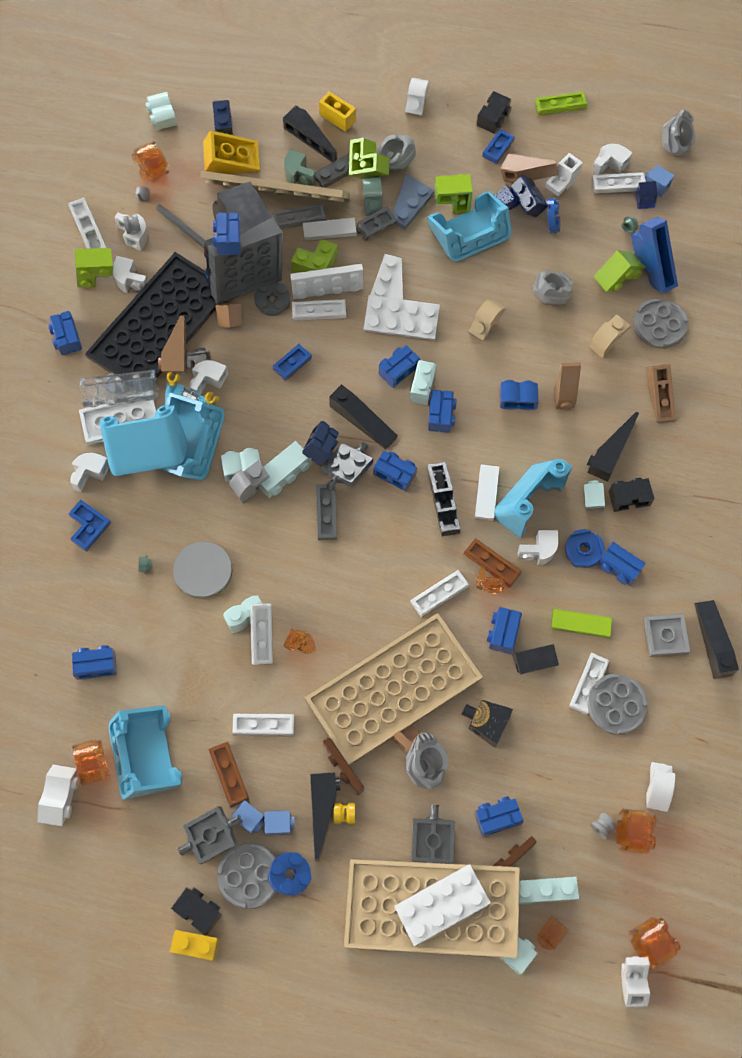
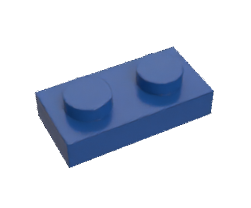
M500 129L483 151L482 157L497 164L513 143L515 136Z
M298 344L273 365V370L286 381L312 359V355Z

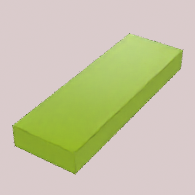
M584 91L535 98L534 102L538 116L587 109L588 105Z
M553 609L551 629L610 638L612 618Z

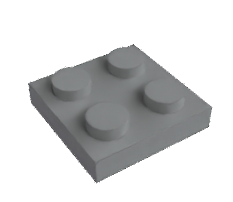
M684 614L644 617L649 657L690 653Z

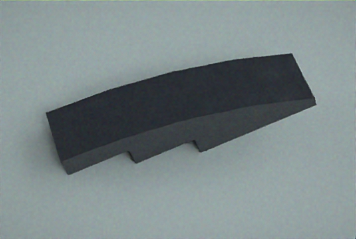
M446 462L428 464V474L441 536L460 534L457 508Z

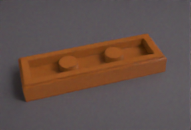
M476 538L464 551L466 557L509 588L522 573L521 570Z
M228 741L210 748L209 752L229 806L232 807L242 803L244 800H250Z

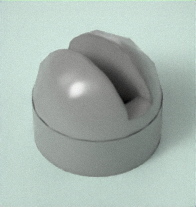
M137 187L135 189L136 198L139 201L147 200L149 198V188Z

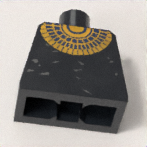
M481 700L478 708L466 704L461 715L472 720L468 728L470 731L496 748L513 709Z

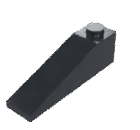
M295 105L283 117L284 129L329 161H336L337 151L308 112Z
M342 384L329 396L330 407L385 450L398 437L365 403Z
M635 412L597 450L595 456H590L587 465L590 466L587 473L607 482L609 481L639 415L638 412Z
M715 601L695 603L713 679L733 676L739 671L733 646Z
M335 772L310 774L315 861H320L337 797L336 791H340V778L335 777Z

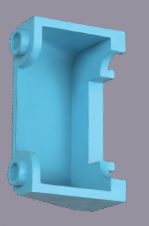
M490 191L481 193L476 197L474 210L446 221L441 213L427 216L431 230L446 255L454 262L508 240L512 232L509 208Z
M170 392L167 406H175L188 443L185 459L181 464L160 469L181 477L203 480L208 475L224 421V410L220 407Z
M174 405L158 408L153 418L119 423L118 418L107 416L100 421V429L109 468L115 476L176 466L185 459L188 442Z
M562 459L532 465L496 506L495 519L521 538L527 530V521L533 514V505L528 501L539 487L546 492L552 488H557L561 491L568 481L573 466Z
M166 705L121 710L109 721L110 741L120 796L123 800L177 788L181 785L182 774L176 767L171 766L165 729L171 721Z

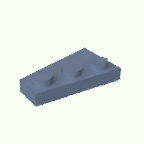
M406 174L393 210V215L397 220L394 224L405 230L433 197L435 190Z

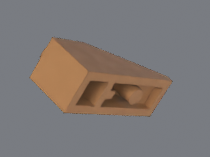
M184 316L179 317L161 353V358H158V367L163 374H168L169 372H173V374H186V319Z
M581 362L561 364L554 387L556 409L569 410L575 407Z
M671 364L646 367L648 388L656 421L676 420Z

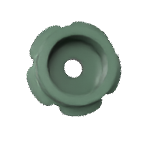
M625 217L622 223L623 230L627 233H633L639 228L637 219Z
M147 555L145 557L140 556L138 572L146 574L147 571L151 570V559H148Z

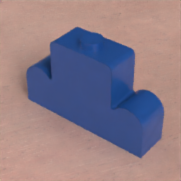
M655 217L641 224L639 231L632 234L631 238L635 256L645 266L644 270L649 272L648 279L651 286L665 293L677 287L678 281L667 221Z

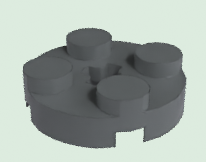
M277 282L271 285L268 284L257 289L255 292V305L264 315H280L290 305V293L285 284ZM275 296V298L277 299H274V302H271L269 297Z

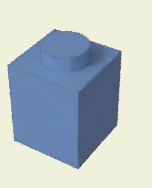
M656 165L645 176L646 188L662 197L671 186L674 175Z
M245 800L231 816L233 818L239 814L241 816L240 819L243 821L239 825L251 835L255 832L259 833L265 825L263 822L265 820L264 815Z
M290 811L265 812L266 836L291 835V829H295V816H291Z

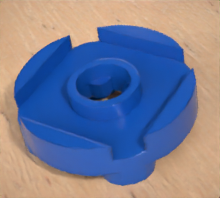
M547 198L550 234H557V232H560L561 227L560 216H557L559 214V199Z
M587 529L573 532L565 545L566 557L574 567H592L600 561L604 553V543L601 537ZM582 545L589 547L587 553L580 550Z
M296 852L283 853L275 858L268 872V880L272 889L288 897L296 896L303 892L311 881L310 866L305 858ZM286 869L294 871L293 880L285 877Z

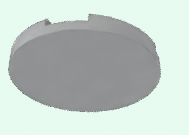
M655 298L640 305L634 316L633 326L637 336L647 345L655 348H669L677 345L684 338L688 328V318L685 311L677 303Z
M196 542L188 545L178 554L174 562L173 574L177 585L185 594L200 599L210 598L226 588L231 579L232 565L228 554L220 546L211 542Z
M618 673L608 674L598 679L592 685L587 698L588 711L592 720L602 730L611 734H626L637 729L644 721L648 706L645 692L639 683Z
M255 843L242 844L229 850L222 858L217 871L218 886L224 898L234 906L244 909L257 908L266 904L276 893L268 880V872L271 863L275 859L273 853L264 846Z

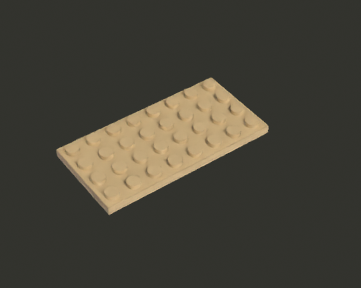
M201 171L200 178L205 179L206 183L235 187L251 182L255 190L339 202H345V199L350 197V192L344 190Z
M437 613L307 695L305 700L350 766L393 738L398 731L402 732L482 680L483 677Z
M350 859L344 948L518 958L520 867L471 865L491 905L415 947L394 906L467 865Z

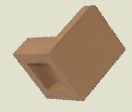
M241 303L216 305L218 327L231 328L243 325Z
M411 725L402 732L398 731L393 736V741L407 754L415 738L424 732H419Z

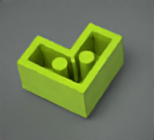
M366 138L350 140L349 175L359 179L389 175V157L376 153V142Z
M470 174L435 177L436 204H452L453 214L469 212L473 193Z
M321 239L315 253L298 247L291 260L292 273L333 268L338 258V245Z
M111 248L74 249L77 287H96L95 277L105 278L113 276Z
M617 250L593 277L606 292H617L623 286L622 283L626 279L635 280L640 277L645 266L633 252Z

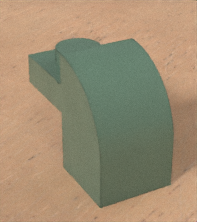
M292 149L289 150L284 160L285 176L289 183L296 184L299 181L304 185L314 186L316 183V173L306 168L305 154Z
M380 177L362 178L365 215L374 214L383 209Z

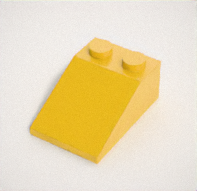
M210 130L203 141L205 171L222 174L260 171L258 141Z

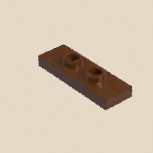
M331 738L325 739L323 746L330 754L328 759L333 767L338 766L341 770L339 775L344 783H349L357 795L364 792V786Z
M531 836L521 846L516 844L508 851L510 856L505 861L500 858L493 866L511 867L537 841Z

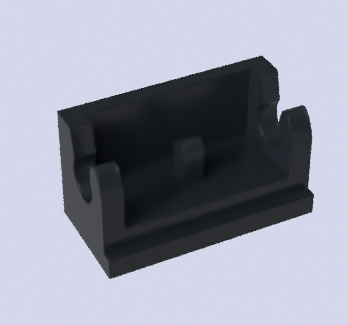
M554 644L512 654L517 673L520 675L559 665Z

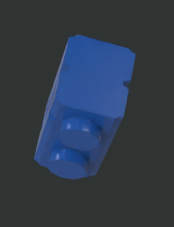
M217 213V221H213V232H217V235H213V247H217L219 255H227L228 253L230 255H239V214Z
M66 311L60 315L50 316L51 324H48L51 335L54 334L55 339H52L55 350L59 349L61 355L82 350L71 312Z
M407 345L397 348L393 352V356L389 359H383L379 364V375L392 388L414 372L417 368L418 360H421Z
M431 391L429 431L449 433L451 426H455L456 415H452V409L456 410L457 399L453 398V391Z
M383 451L373 468V475L404 491H407L417 474V467H415L412 461H404L392 451L389 453Z
M612 542L598 564L605 573H612L620 583L631 586L646 563L615 542Z
M499 607L497 613L493 612L491 623L494 624L493 631L489 630L486 641L490 642L489 649L507 654L513 653L522 616L521 612Z
M108 645L98 646L96 650L80 648L78 652L72 653L73 676L76 680L117 675L116 653Z
M507 796L497 800L498 804L491 806L490 803H485L478 806L479 810L475 811V817L482 837L523 824L524 821L515 798L510 799Z

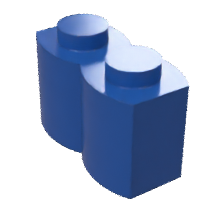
M514 380L501 382L500 408L537 409L539 403L538 383L530 380L521 383Z

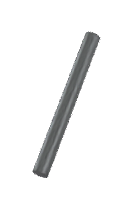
M161 204L157 205V211L204 248L205 239Z

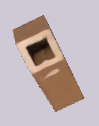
M510 153L501 167L503 180L514 183L522 176L538 180L559 174L556 161Z

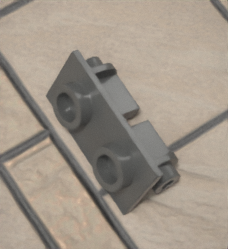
M205 348L194 349L195 352L188 353L186 350V368H192L191 361H194L195 365L202 361L211 360L210 357H207L210 351H206Z

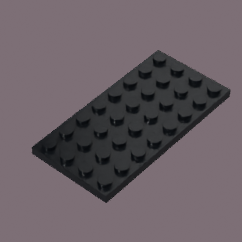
M174 252L85 353L86 357L109 373H115L117 378L124 379L126 384L144 394L162 373L158 367V358H161V353L179 317L184 316L186 319L187 344L216 310V305L221 304L216 303L208 290L206 271Z

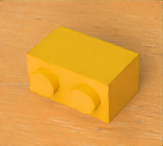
M329 91L319 101V116L347 132L356 122V108Z
M175 930L170 952L215 962L220 939Z

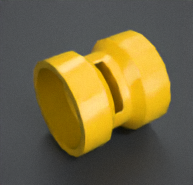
M334 803V824H341L342 822L355 824V803H348L347 805ZM345 808H347L346 819H345Z

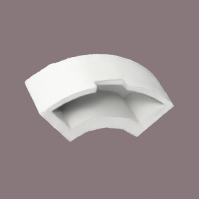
M52 765L46 775L44 791L38 804L37 822L62 826L65 819L70 818L72 806L70 805L74 789L77 790L79 785V777H76V768Z

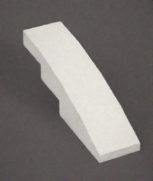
M85 198L68 203L86 248H106Z

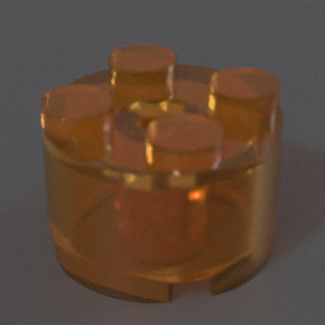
M155 141L134 149V153L131 154L134 163L139 165L141 178L149 182L169 173V170L165 169L168 164L160 147L156 149L154 145L157 143Z
M97 739L72 746L81 786L105 780L107 776H110L106 760L102 761L101 757L105 756L101 740L97 741Z
M621 809L619 815L623 816L621 820H617L616 842L621 844V848H618L619 851L647 854L650 849H654L656 846V837L653 836L656 816L649 811Z
M650 917L629 931V935L633 934V939L630 941L639 957H648L651 964L649 968L652 970H656L677 956V951L681 949L679 942L669 933L665 920Z

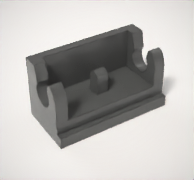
M387 206L359 221L356 231L358 234L362 232L363 240L365 241L373 234L394 225L397 220Z

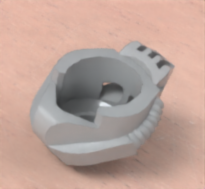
M682 109L680 113L676 114L662 128L663 148L674 156L685 154L691 145L694 144L696 138L692 125L694 117L685 109Z
M393 134L384 139L376 153L389 157V170L399 171L403 170L414 159L416 148L411 137Z
M545 270L540 274L538 273L533 285V292L543 304H566L571 299L573 293L571 286L574 284V281H571L567 274L564 275L563 271L557 274L554 271Z
M428 732L419 734L415 738L406 755L405 770L415 785L424 789H432L440 784L449 761L444 747L436 743V738Z

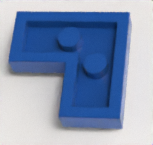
M81 499L68 513L72 519L82 525L71 537V541L86 552L111 524L108 518Z

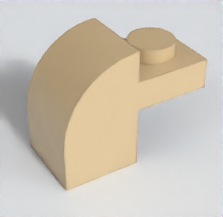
M493 299L486 300L477 311L476 318L468 331L478 338L485 340L493 325L498 324L506 307Z
M616 314L608 323L605 322L593 336L589 347L603 358L615 347L617 340L629 330L630 325Z

